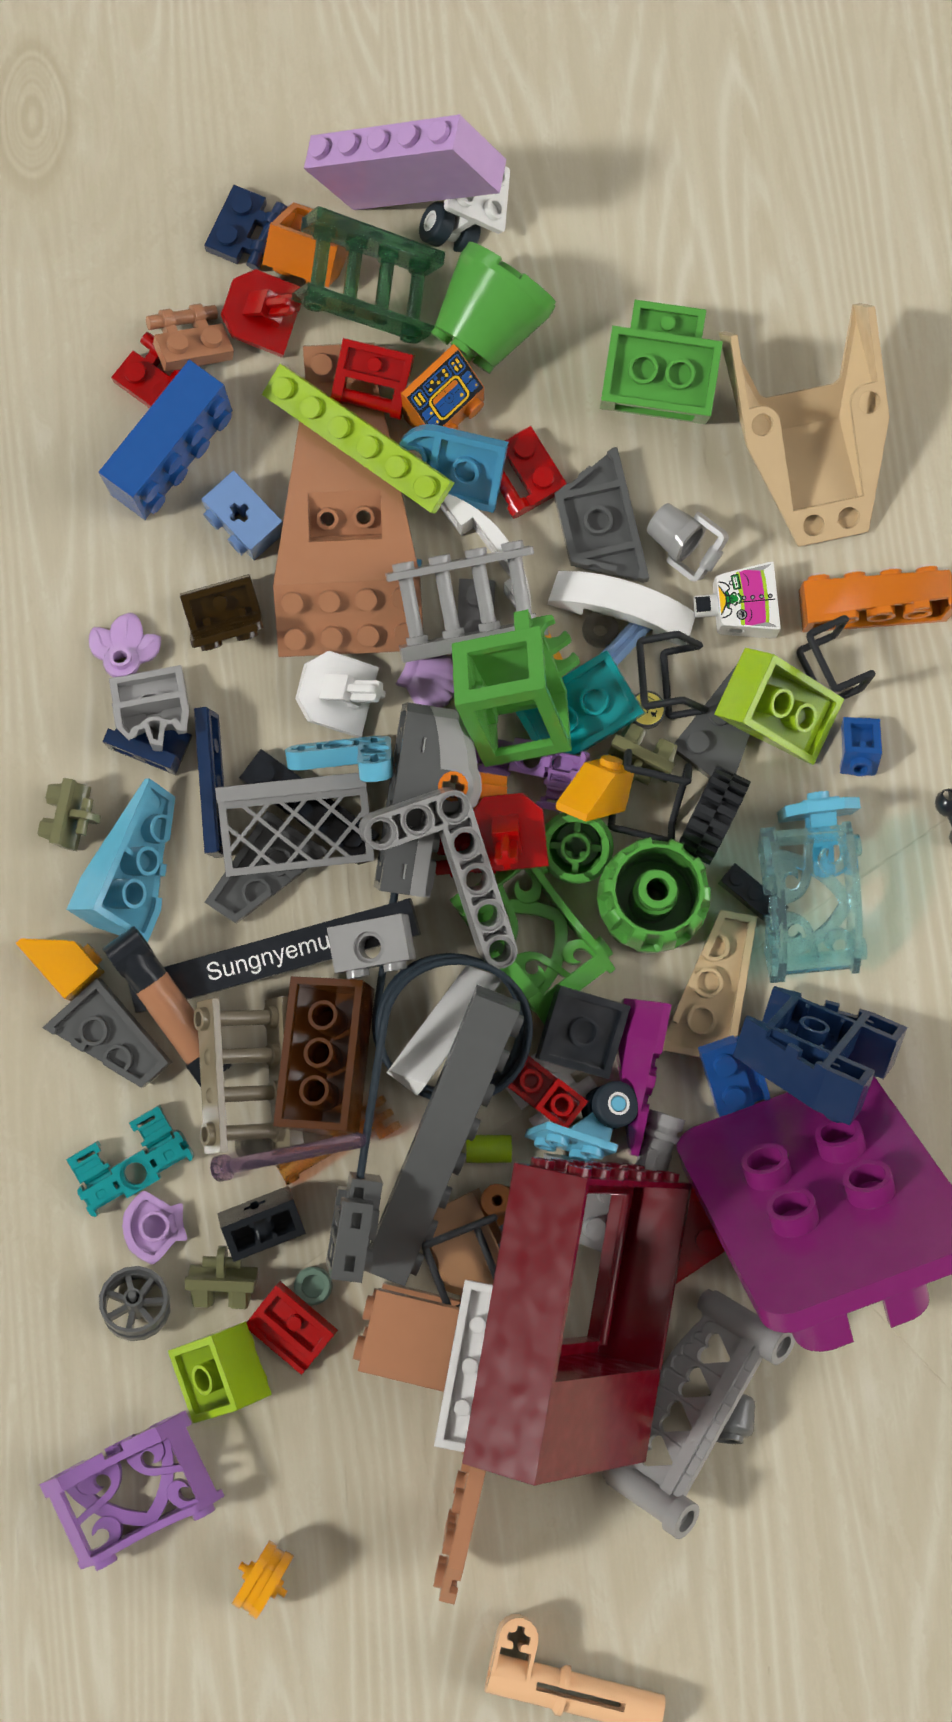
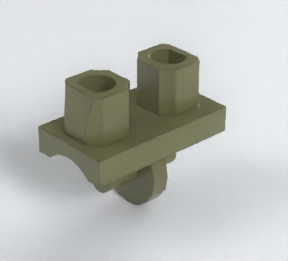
M634 723L628 724L620 735H615L608 751L609 755L623 760L625 750L631 749V765L668 774L672 773L675 766L673 760L677 750L676 744L660 738L652 752L640 746L647 731ZM634 773L632 784L637 780L648 786L652 777Z
M63 778L60 784H49L45 798L47 804L57 808L54 819L43 818L40 821L37 832L38 836L64 849L78 851L81 835L86 836L88 824H99L101 819L100 815L91 813L94 801L89 798L91 787L77 783L76 780Z
M219 1245L217 1256H203L202 1265H190L188 1277H185V1290H190L194 1307L208 1308L213 1306L215 1291L228 1292V1307L232 1309H247L258 1280V1267H242V1259L233 1262L232 1257H228V1247Z

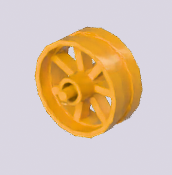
M270 1540L256 1563L251 1561L248 1566L241 1562L238 1567L239 1570L244 1572L241 1578L245 1582L231 1604L238 1609L242 1608L249 1612L248 1615L254 1619L258 1618L270 1597L275 1599L278 1594L284 1598L288 1592L282 1587L285 1581L281 1578L294 1555L277 1548L278 1545Z

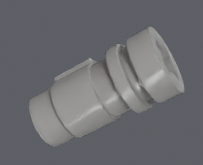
M649 1109L647 1118L649 1125L645 1127L644 1134L646 1135L635 1164L645 1166L647 1170L668 1171L673 1146L680 1139L677 1137V1133H682L685 1120Z

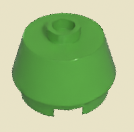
M562 812L546 824L545 831L549 866L546 867L554 877L567 883L581 884L590 882L603 873L605 866L612 859L614 843L608 826L601 818L585 822Z

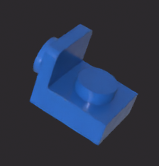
M843 717L841 724L842 759L840 773L854 776H875L882 756L880 719Z

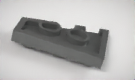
M96 978L42 1027L51 1034H56L71 1043V1046L81 1052H86L101 1061L104 1066L141 1088L146 1087L172 1063L170 1058L101 978Z

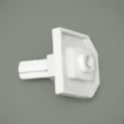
M327 651L304 664L295 699L308 722L355 737H362L370 703L379 702L380 698L385 697L386 691L383 690V683L376 680L379 667Z

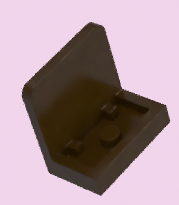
M250 574L180 593V599L190 628L192 648L201 647V651L212 650L222 646V640L236 637L237 641L248 640L258 635L257 631L264 628L262 613Z

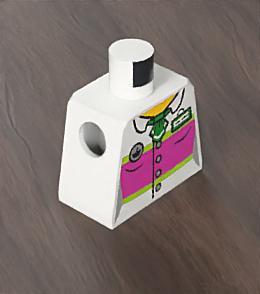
M766 562L716 576L713 582V594L694 596L695 617L716 616L717 632L721 635L776 638L781 630L774 562Z

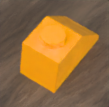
M602 755L600 759L587 761L556 802L555 809L585 822L624 812L634 773L626 771L624 765H622L623 760L615 756Z
M21 938L16 942V945L66 1000L72 1001L96 978L105 973L99 965L103 959L90 944H86L83 947L75 941Z

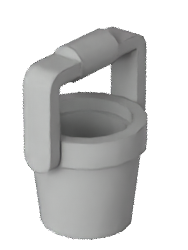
M669 503L664 504L654 514L647 527V533L668 552L667 563L691 581L702 580L708 571L711 572L723 554L722 549L729 539L728 533L704 514L697 512L693 518ZM706 529H708L718 538L714 545H711L695 573L681 561L685 560L696 549Z

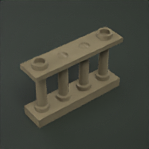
M288 996L265 1000L264 1010L220 1011L219 998H210L197 1002V1008L194 1012V1026L198 1030L203 1114L200 1140L204 1146L205 1154L228 1152L227 1141L271 1138L274 1150L304 1147L303 1132L273 1126ZM264 1025L267 1030V1045L262 1048L222 1049L221 1026ZM266 1062L269 1066L270 1082L268 1085L224 1087L223 1064ZM268 1100L271 1103L272 1120L270 1123L226 1126L225 1102Z

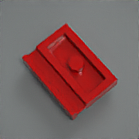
M281 1281L276 1284L246 1322L251 1333L301 1375L338 1331L337 1328Z

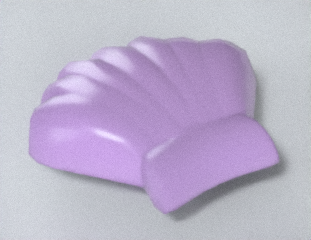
M452 654L406 662L396 685L406 687L413 702L416 704L440 708L447 706L454 697Z
M142 1191L133 1199L124 1212L122 1227L128 1249L150 1265L158 1262L175 1241L187 1240L183 1224L182 1203L170 1206L154 1195Z

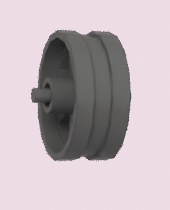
M141 1266L125 1267L113 1273L103 1284L99 1295V1310L108 1329L118 1338L128 1341L146 1340L157 1334L166 1324L171 1311L170 1296L162 1278L152 1269ZM144 1279L147 1282L141 1290L134 1288L132 1280ZM127 1283L128 1290L124 1295L114 1291L119 1285ZM155 1284L163 1297L145 1298ZM109 1298L124 1304L110 1313L107 1312ZM162 1306L160 1313L155 1319L147 1312V1307ZM128 1313L126 1328L117 1326L113 1322V1320ZM143 1317L148 1323L141 1328H134L135 1319Z

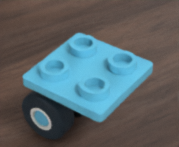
M613 1081L596 1087L586 1095L585 1099L588 1103L581 1110L582 1120L570 1128L552 1122H545L526 1129L525 1138L534 1140V1146L542 1150L555 1152L556 1148L570 1152L568 1157L571 1159L586 1162L591 1159L601 1160L604 1156L617 1152L618 1145L610 1142L612 1131L630 1124L638 1114L636 1093L630 1085L621 1081Z

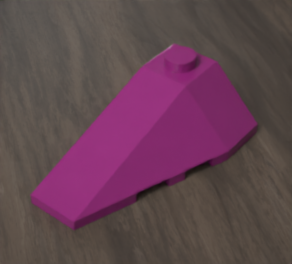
M624 998L621 1003L629 1005L631 1008L617 1051V1062L620 1081L630 1085L637 1097L638 1114L630 1124L625 1126L629 1155L637 1157L640 1154L650 1104H648V1098L652 1095L657 1077L655 1062L656 1059H659L660 1054L662 1055L672 1004Z

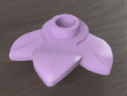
M126 613L119 616L112 623L110 630L100 627L92 628L89 634V647L92 654L103 661L104 668L111 677H121L135 674L140 664L151 661L157 656L161 647V636L155 634L143 635L140 619L133 613ZM121 658H127V659H126L124 662H122V663H117V662H116L117 660H119V659H121Z

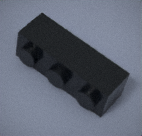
M736 863L718 882L720 886L770 927L774 926L789 908Z

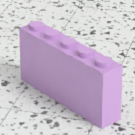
M458 114L311 135L304 169L351 209L360 210L499 194L507 159Z

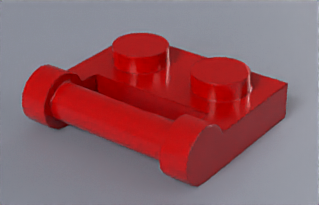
M343 338L331 397L340 404L344 402L390 413L391 418L401 420L403 415L401 392L409 385L415 355ZM349 377L394 388L393 399L346 388L347 379Z
M532 426L505 440L509 442L506 458L529 494L521 498L503 470L499 491L508 503L507 510L513 519L550 500L559 489L567 484Z

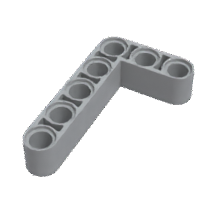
M444 787L365 815L359 824V835L364 842L377 850L389 849L439 832L477 952L482 959L496 968L501 969L510 966L517 957V945L476 817L467 795L457 789ZM449 796H456L459 801L458 810L454 814L446 816L442 810L443 802ZM412 809H421L423 812L422 823L416 828H409L406 824L407 814ZM377 821H384L387 825L385 837L381 840H372L369 835L370 827ZM462 832H468L471 840L470 845L463 851H456L454 847L455 838ZM479 868L482 872L481 881L474 887H468L466 884L468 872ZM486 904H491L494 911L492 917L486 922H479L477 917L479 909ZM496 940H503L505 943L503 953L498 957H490L489 948L491 944Z

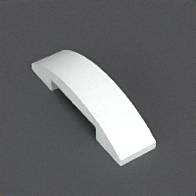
M450 494L446 496L441 504V510L461 536L474 529L491 553L502 551L501 544L509 541L487 516ZM507 559L498 561L510 577ZM510 577V579L504 582V594L516 608ZM526 577L527 589H528L529 600H530V605H531V595H530V590H529V584H528L527 577Z
M558 571L547 604L582 615L584 608L653 629L652 635L680 631L690 636L695 620V613L691 609L653 589L616 577L580 571ZM678 638L664 640L680 646L687 645L686 642Z

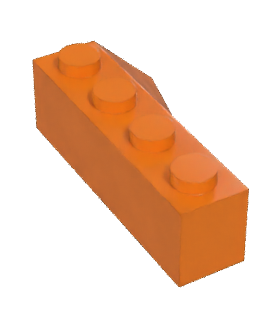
M937 566L921 567L916 569V572L902 573L901 569H887L881 571L880 575L866 576L865 572L857 571L845 574L844 578L830 579L829 575L826 574L813 575L808 577L807 581H803L798 590L803 633L843 615L849 617V621L843 630L947 622L952 616V574L950 570H938Z

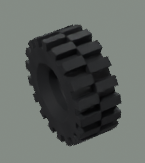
M718 765L716 766L679 840L680 843H683V848L694 858L699 857L702 862L708 865L711 864L751 781Z

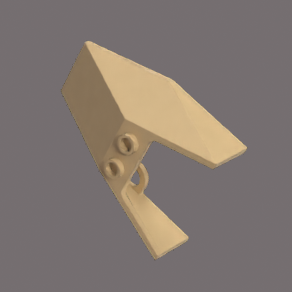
M862 303L852 304L840 375L834 383L770 397L761 396L741 359L738 335L727 331L719 332L720 341H723V354L746 448L797 546L800 547L869 532L890 418L875 306Z

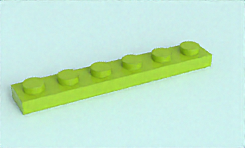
M283 364L278 365L261 394L430 513L436 514L455 483Z

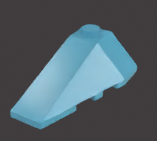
M150 778L144 779L81 875L66 910L93 927L119 936L135 926L148 943L161 912L162 898H158L160 879L166 875L167 864H163L165 843L170 840L175 805L174 795Z

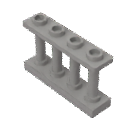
M523 540L501 544L502 551L487 553V548L481 547L466 550V558L451 560L450 554L430 557L428 558L429 565L419 567L414 566V561L393 564V572L385 573L388 582L399 581L409 637L406 638L407 644L399 645L403 663L452 654V643L515 631L514 623L501 626L500 620L495 618L486 563L507 559L516 611L528 609L531 618H535L536 613L531 611L522 556L534 554L533 546H524ZM471 566L481 623L478 624L479 630L465 633L464 627L459 625L449 570ZM435 573L445 630L442 631L443 637L428 640V635L423 633L413 577ZM548 628L545 630L544 635H549Z

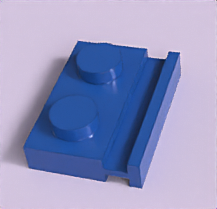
M732 1035L698 1047L714 1106L719 1117L755 1105L757 1101L771 1099L765 1077L733 1056L739 1036L734 1037Z

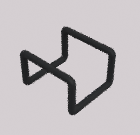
M847 615L840 616L809 630L806 634L808 643L800 646L796 652L806 675L817 681L804 655V652L812 649L831 690L834 692H840L860 683L858 686L838 694L844 699L862 692L876 674L874 670H869L837 685L821 653L819 646L839 636L849 621ZM835 627L832 633L815 640L814 636Z
M680 631L645 636L637 640L636 651L641 706L644 709L650 710L666 707L665 715L669 719L700 715L708 712L707 706L687 697L671 698L667 656L699 650L703 647L702 642ZM674 638L688 643L687 645L662 650L660 660L664 700L648 702L643 644ZM684 704L692 709L672 712V705Z
M626 749L622 763L626 771L679 784L668 823V837L616 825V814L609 815L608 828L613 832L643 839L651 837L652 840L668 842L670 839L675 840V825L685 789L692 782L691 763L685 764L682 776H676L631 765L632 750Z
M496 1214L488 1215L422 1243V1251L442 1303L451 1305L430 1247L474 1230L494 1280L496 1265L481 1227L498 1219Z

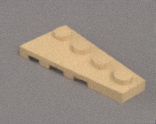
M726 910L719 911L667 1028L662 1051L701 1058L698 1047L732 1035L734 1037L738 1036L757 916Z

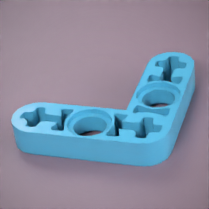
M369 736L290 746L285 749L287 768L290 770H308L358 764L359 778L364 782L384 781L392 778L394 775L392 743L389 736Z

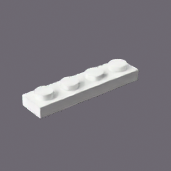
M465 1279L434 1447L464 1452L493 1288L492 1284Z

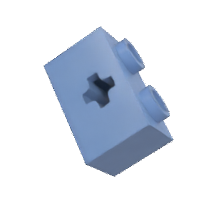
M234 470L202 498L206 512L203 513L204 517L216 530H219L221 527L225 529L230 535L227 539L228 542L241 556L247 553L255 560L281 537L283 521ZM240 514L242 517L247 516L248 519L243 522L240 519L236 520L235 517Z

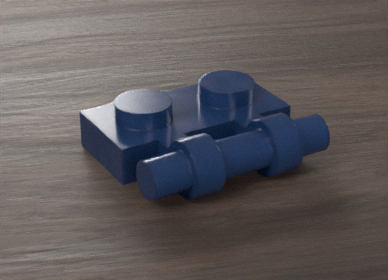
M233 184L204 244L206 252L235 264L239 263L243 253L249 254L250 257L246 265L253 270H259L263 262L270 223L287 206L281 202H276L271 212H264L267 205L266 197ZM257 225L263 227L258 239H250Z

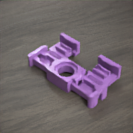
M515 737L514 742L498 739V748L534 740ZM475 748L477 763H482V766L478 765L479 772L510 776V771L547 777L543 783L547 784L545 797L541 796L540 801H537L536 804L541 808L558 812L561 811L555 809L556 803L547 802V799L558 801L583 764L590 761V754L586 751H581V756L562 752L541 756L539 764L534 768L527 767L523 760L485 767Z

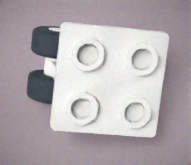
M505 166L499 194L446 199L444 203L436 201L430 204L420 221L419 235L421 240L434 247H439L446 241L454 242L453 250L455 252H462L469 241L478 243L481 227L497 234L504 232L510 169Z

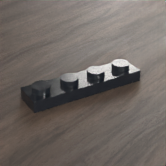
M260 749L239 777L245 784L302 779L262 749ZM330 798L323 799L330 806L335 802ZM308 800L298 813L313 826H316L329 809L317 800ZM301 801L286 804L295 810ZM274 804L282 811L287 813L289 816L291 815V813L280 804ZM339 804L335 807V810L350 822H353L356 818ZM331 812L318 830L336 843L349 826ZM294 816L293 819H295L300 824L305 826L307 829L312 831L308 826H306L303 822H301L298 818ZM359 820L355 825L358 828L361 820ZM371 828L372 840L376 841L380 835ZM353 829L339 844L350 855L366 854L365 842Z

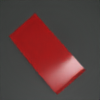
M529 1055L519 1075L508 1086L511 1091L551 1122L567 1128L588 1103L584 1097L561 1079L554 1076Z

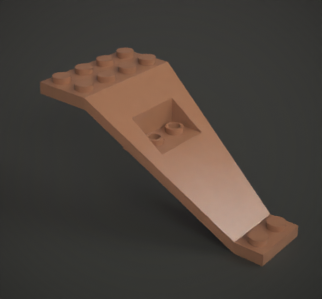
M366 342L367 344L375 345V342ZM342 344L304 345L305 379L331 397ZM348 377L346 388L381 396L378 384ZM343 402V406L390 438L384 412ZM299 421L273 583L278 657L315 656L327 651L338 654L400 652L399 645L407 644L406 638L409 637L399 581H386L385 573L393 572L392 565L402 562L414 561V566L418 567L402 492ZM365 510L369 512L371 519L365 523L360 522L357 518V513ZM325 512H330L335 520L331 524H325L321 520V515ZM420 576L413 577L423 628Z

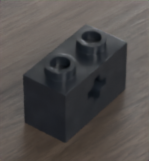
M289 1186L217 1213L220 1228L233 1262L306 1234Z

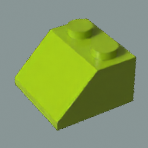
M246 1321L168 1350L193 1424L237 1411L272 1395L267 1375L262 1368L253 1336L249 1332Z

